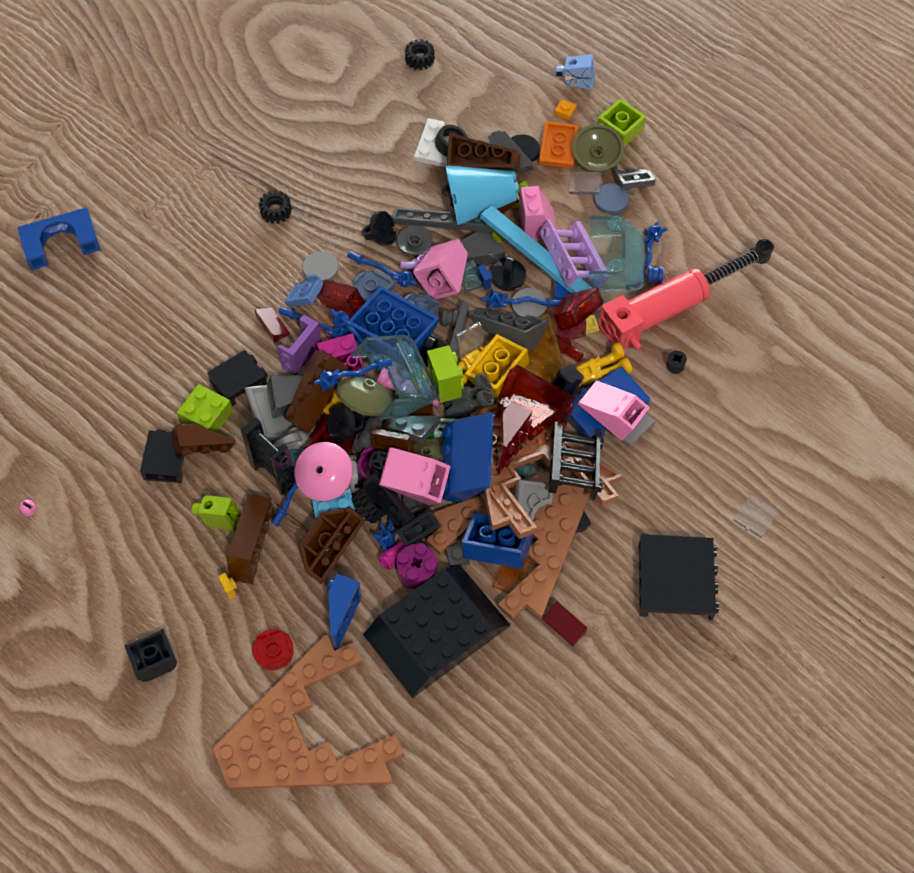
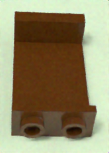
M396 392V407L383 428H373L371 431L372 448L389 451L391 447L411 452L416 442L410 439V435L388 431V426L397 416H432V398Z

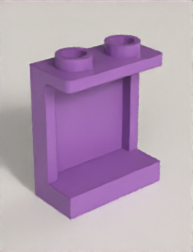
M306 315L299 319L301 335L289 349L282 345L278 346L281 367L285 371L296 375L313 355L315 349L317 350V343L322 342L319 323Z

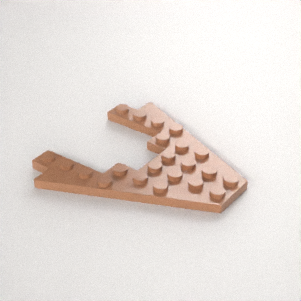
M501 402L470 413V417L490 412L494 413L490 488L483 491L490 528L493 531L509 525L520 539L536 533L537 526L508 488L516 486V480H521V477L514 470L515 468L539 459H543L550 468L552 432L532 421L531 427L527 431L529 437L526 443H521L520 450L516 456H512L510 465L507 468L504 467L498 473L497 435L502 414L508 406ZM564 441L562 443L565 448L580 450L569 442ZM564 455L561 457L564 462L592 466V460ZM600 462V481H603L602 490L596 496V501L601 507L617 501L619 495L611 485L620 482L622 478L620 473ZM574 472L579 479L592 481V474Z
M549 471L524 480L549 483ZM560 471V474H563V477L579 479L571 471ZM562 484V486H558L556 494L553 493L552 504H545L536 512L533 520L537 526L536 533H533V538L536 542L530 547L527 557L538 567L498 603V608L512 621L526 607L539 619L543 618L575 537L583 511H585L591 493L587 488ZM516 486L508 488L514 497ZM480 495L434 512L442 527L426 540V544L441 556L447 547H451L467 532L474 513L488 516L485 499Z
M324 635L213 748L229 790L393 783L386 764L405 756L396 734L336 761L329 742L308 751L294 718V715L313 707L305 688L362 663L354 643L334 651L328 635Z

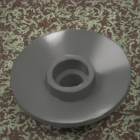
M418 225L402 229L397 237L398 247L409 255H421L432 246L433 242L430 231Z

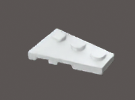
M428 118L414 155V161L446 168L447 157L441 154L435 146V137L444 126V121Z

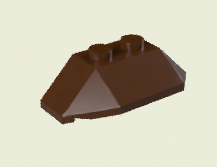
M352 508L321 512L298 543L305 572L322 584L366 520Z

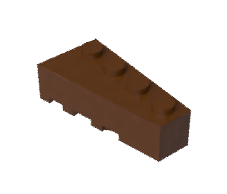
M449 132L447 166L515 170V172H520L521 154L516 150Z
M315 349L284 419L310 433L338 385L335 384L334 387L322 392L320 384L315 385L314 381L319 380L323 370L334 372L336 369H339L340 372L348 369V366L331 355Z
M250 494L247 496L227 553L229 578L232 577L236 582L253 584L265 536L269 531V521L274 515L275 508L272 506L271 498Z

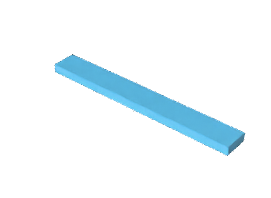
M491 205L481 213L479 218L588 308L599 299L601 294L581 278H577L571 287H567L551 254L494 206Z

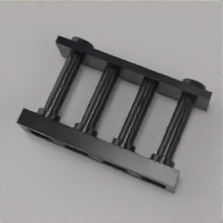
M255 417L241 429L250 466L255 471L260 467L265 468L276 479L279 493L283 495L296 483L289 447L284 445L280 450L276 448L264 436L262 423Z
M555 422L551 436L548 492L556 494L558 486H562V484L591 489V499L595 500L597 493H601L603 481H600V449H602L604 438H601V429H597L594 438L566 434L565 431H562L563 423ZM566 441L593 446V452L565 448L562 443ZM564 455L592 460V466L564 462L561 457ZM568 470L592 474V481L563 477L560 471Z

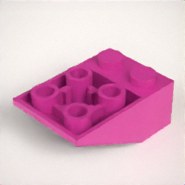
M353 333L317 343L318 351L331 355L348 366L346 371H359L364 368Z

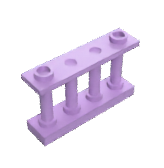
M551 220L546 221L539 233L567 287H571L577 278H590L595 287H601L610 275L581 221H575L569 230L555 229ZM560 237H569L571 243H562ZM567 250L576 251L579 257H570ZM574 264H583L586 271H577Z

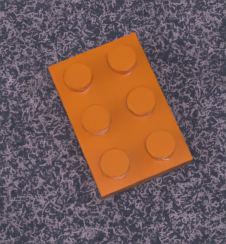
M545 121L539 165L573 169L574 156L572 145L578 133L579 125Z

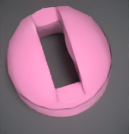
M25 499L20 503L19 509L24 516H32L36 513L37 506L32 500Z

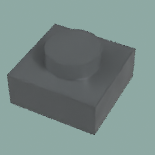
M462 544L446 548L450 567L470 565V560L464 558Z

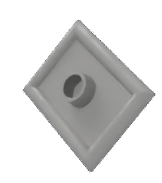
M267 385L245 387L253 416L261 421L264 436L269 441L281 439L289 435L288 431L297 427L284 419L286 414L272 418Z

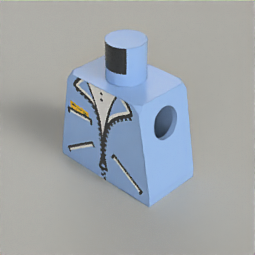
M593 54L566 58L565 66L556 67V76L565 77L567 86L593 89L595 81Z

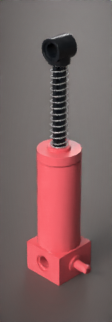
M761 239L746 254H742V256L723 264L722 267L719 266L720 268L718 269L715 268L714 271L711 270L706 275H703L698 269L692 268L630 300H627L622 295L601 306L598 327L612 345L619 342L623 350L632 345L636 350L642 348L639 342L642 332L707 300L710 296V284L717 283V281L732 275L731 273L733 272L736 273L735 271L744 269V267L751 265L753 262L759 264L769 262L774 245L768 239Z

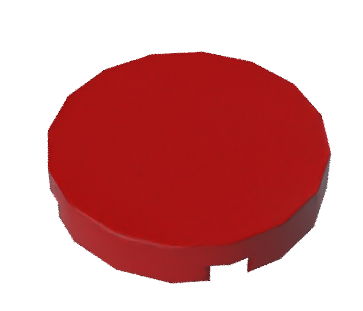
M271 629L258 635L253 643L252 652L256 663L260 667L273 671L285 667L291 661L294 647L288 634L277 629Z

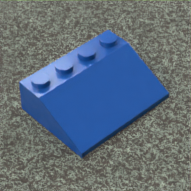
M380 286L351 317L349 322L352 323V327L356 329L370 347L408 369L420 356L426 340L432 335L440 318Z
M490 412L453 420L444 426L441 454L443 455V463L451 467L442 497L443 500L461 503L490 488L494 413Z

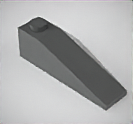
M478 308L468 313V318L493 336L498 334L528 349V352L538 346L548 326V320L527 315L526 318L517 317V313L501 315L500 311Z

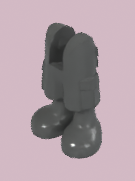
M480 373L475 376L474 383L476 387L473 389L464 387L462 389L461 398L444 402V406L448 408L445 411L446 418H460L475 412L478 406L489 407L494 403V396L490 393L493 391V387L484 374Z
M388 413L382 416L361 414L366 422H364V427L356 433L352 445L355 452L360 453L372 447L371 431L373 428L381 429L382 422Z

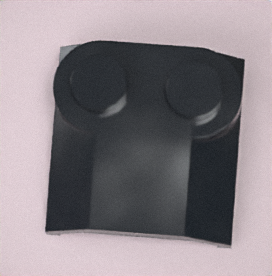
M164 628L131 644L124 645L136 678L142 682H148L169 673L177 666L176 657Z

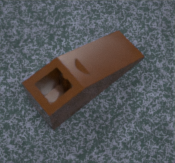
M197 424L175 425L171 431L175 454L190 455L197 452L208 454L212 451L226 453L236 444V440Z

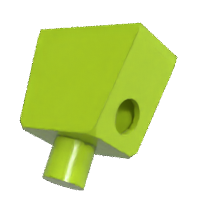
M206 495L201 503H194L192 506V514L199 515L205 525L235 533L241 512L232 498Z

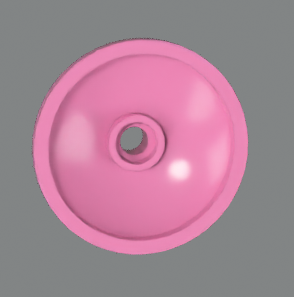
M329 442L315 443L307 447L298 457L294 471L295 480L301 492L307 497L316 501H331L344 494L350 486L353 478V464L347 452L340 446ZM323 467V472L319 474L317 472L318 468Z

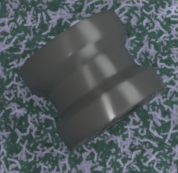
M444 308L442 326L452 325L455 328L459 310L454 309L450 311L448 308Z

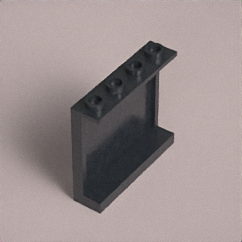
M641 534L639 540V616L647 617L649 612L709 615V620H713L715 614L719 612V602L715 600V594H718V582H715L718 565L714 564V557L717 556V545H714L713 538Z

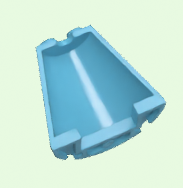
M446 166L457 225L479 217L491 205L498 209L517 200L516 193L519 192L518 182H514L516 181L515 170Z

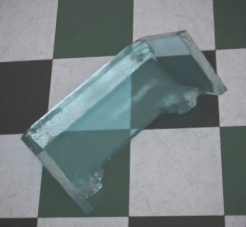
M618 215L589 216L591 237L622 236V258L610 260L607 264V271H589L590 286L596 291L641 289L644 286L643 231Z
M407 335L366 337L351 354L352 358L368 357L371 364L376 359L380 361L390 358L392 361L391 366L384 368L391 379L399 399H395L380 415V419L407 416L432 403L438 397V390L413 339Z

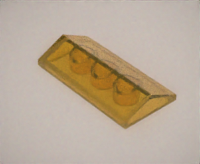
M550 314L540 317L541 319L548 320V326L538 346L528 352L529 363L526 367L533 391L547 389L553 378L556 377L555 375L558 370L565 368Z

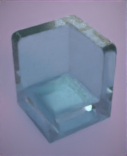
M474 260L467 262L464 269L461 285L466 293L482 287V283L476 274Z

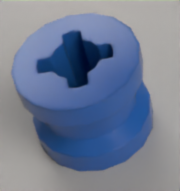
M649 265L647 283L657 282V284H662L664 267L654 268L652 265Z

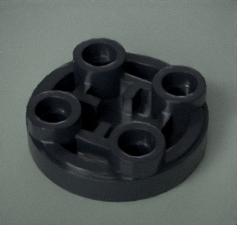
M518 134L511 137L531 162L539 157L540 146L534 137L526 134Z

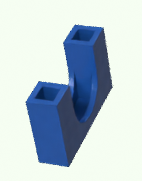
M87 207L17 227L24 254L31 270L48 266L44 246L47 240L57 233L67 232L75 235L78 238L83 255L101 250Z
M623 367L610 371L602 380H596L634 394L649 406L650 397ZM591 387L582 389L577 396L568 398L563 402L561 414L580 436L594 438L597 429H601V438L604 437L606 427L578 405V402Z

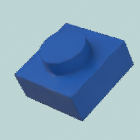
M484 264L478 266L477 278L484 291L491 288V281L493 280L490 270L487 271Z

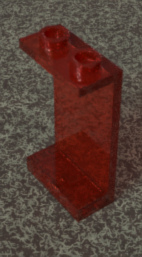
M516 365L509 370L497 402L502 405L509 401L517 403L531 410L533 415L549 423L553 428L555 422L563 423L564 430L568 422L566 421L567 416L574 409L573 402L575 397L520 365Z

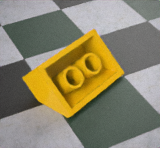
M496 334L465 375L475 385V376L480 373L484 374L493 387V391L490 393L493 394L494 400L499 402L528 365V349Z

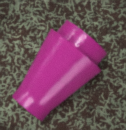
M399 542L382 552L378 558L380 564L387 570L395 568L397 565V555L406 547L405 544Z

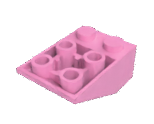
M596 381L578 402L579 406L621 441L636 427L650 408L636 395Z
M390 447L379 485L426 505L440 504L451 466L432 458Z

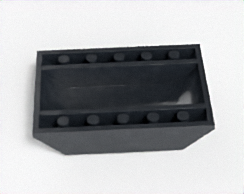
M458 565L444 568L382 612L365 631L363 636L413 699L509 628L510 624L463 567Z

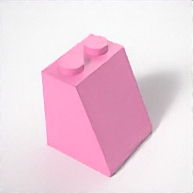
M539 186L521 187L519 203L521 229L535 241L543 240L539 231L547 220H551L554 228L557 229L554 209Z
M459 239L432 246L413 273L427 294L436 299L458 294L461 289L468 252Z

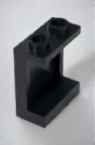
M246 350L207 372L211 385L219 395L230 400L231 406L236 405V397L245 393V387L256 386L259 383L267 385L266 377L268 375L263 367L259 368L255 357L252 354L249 355Z
M160 429L156 431L149 430L140 469L143 480L182 483V466L185 455L174 453L171 432Z

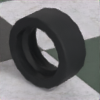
M445 125L435 137L436 148L446 157L448 156V143L444 136H449L450 132L468 137L465 131L458 126Z

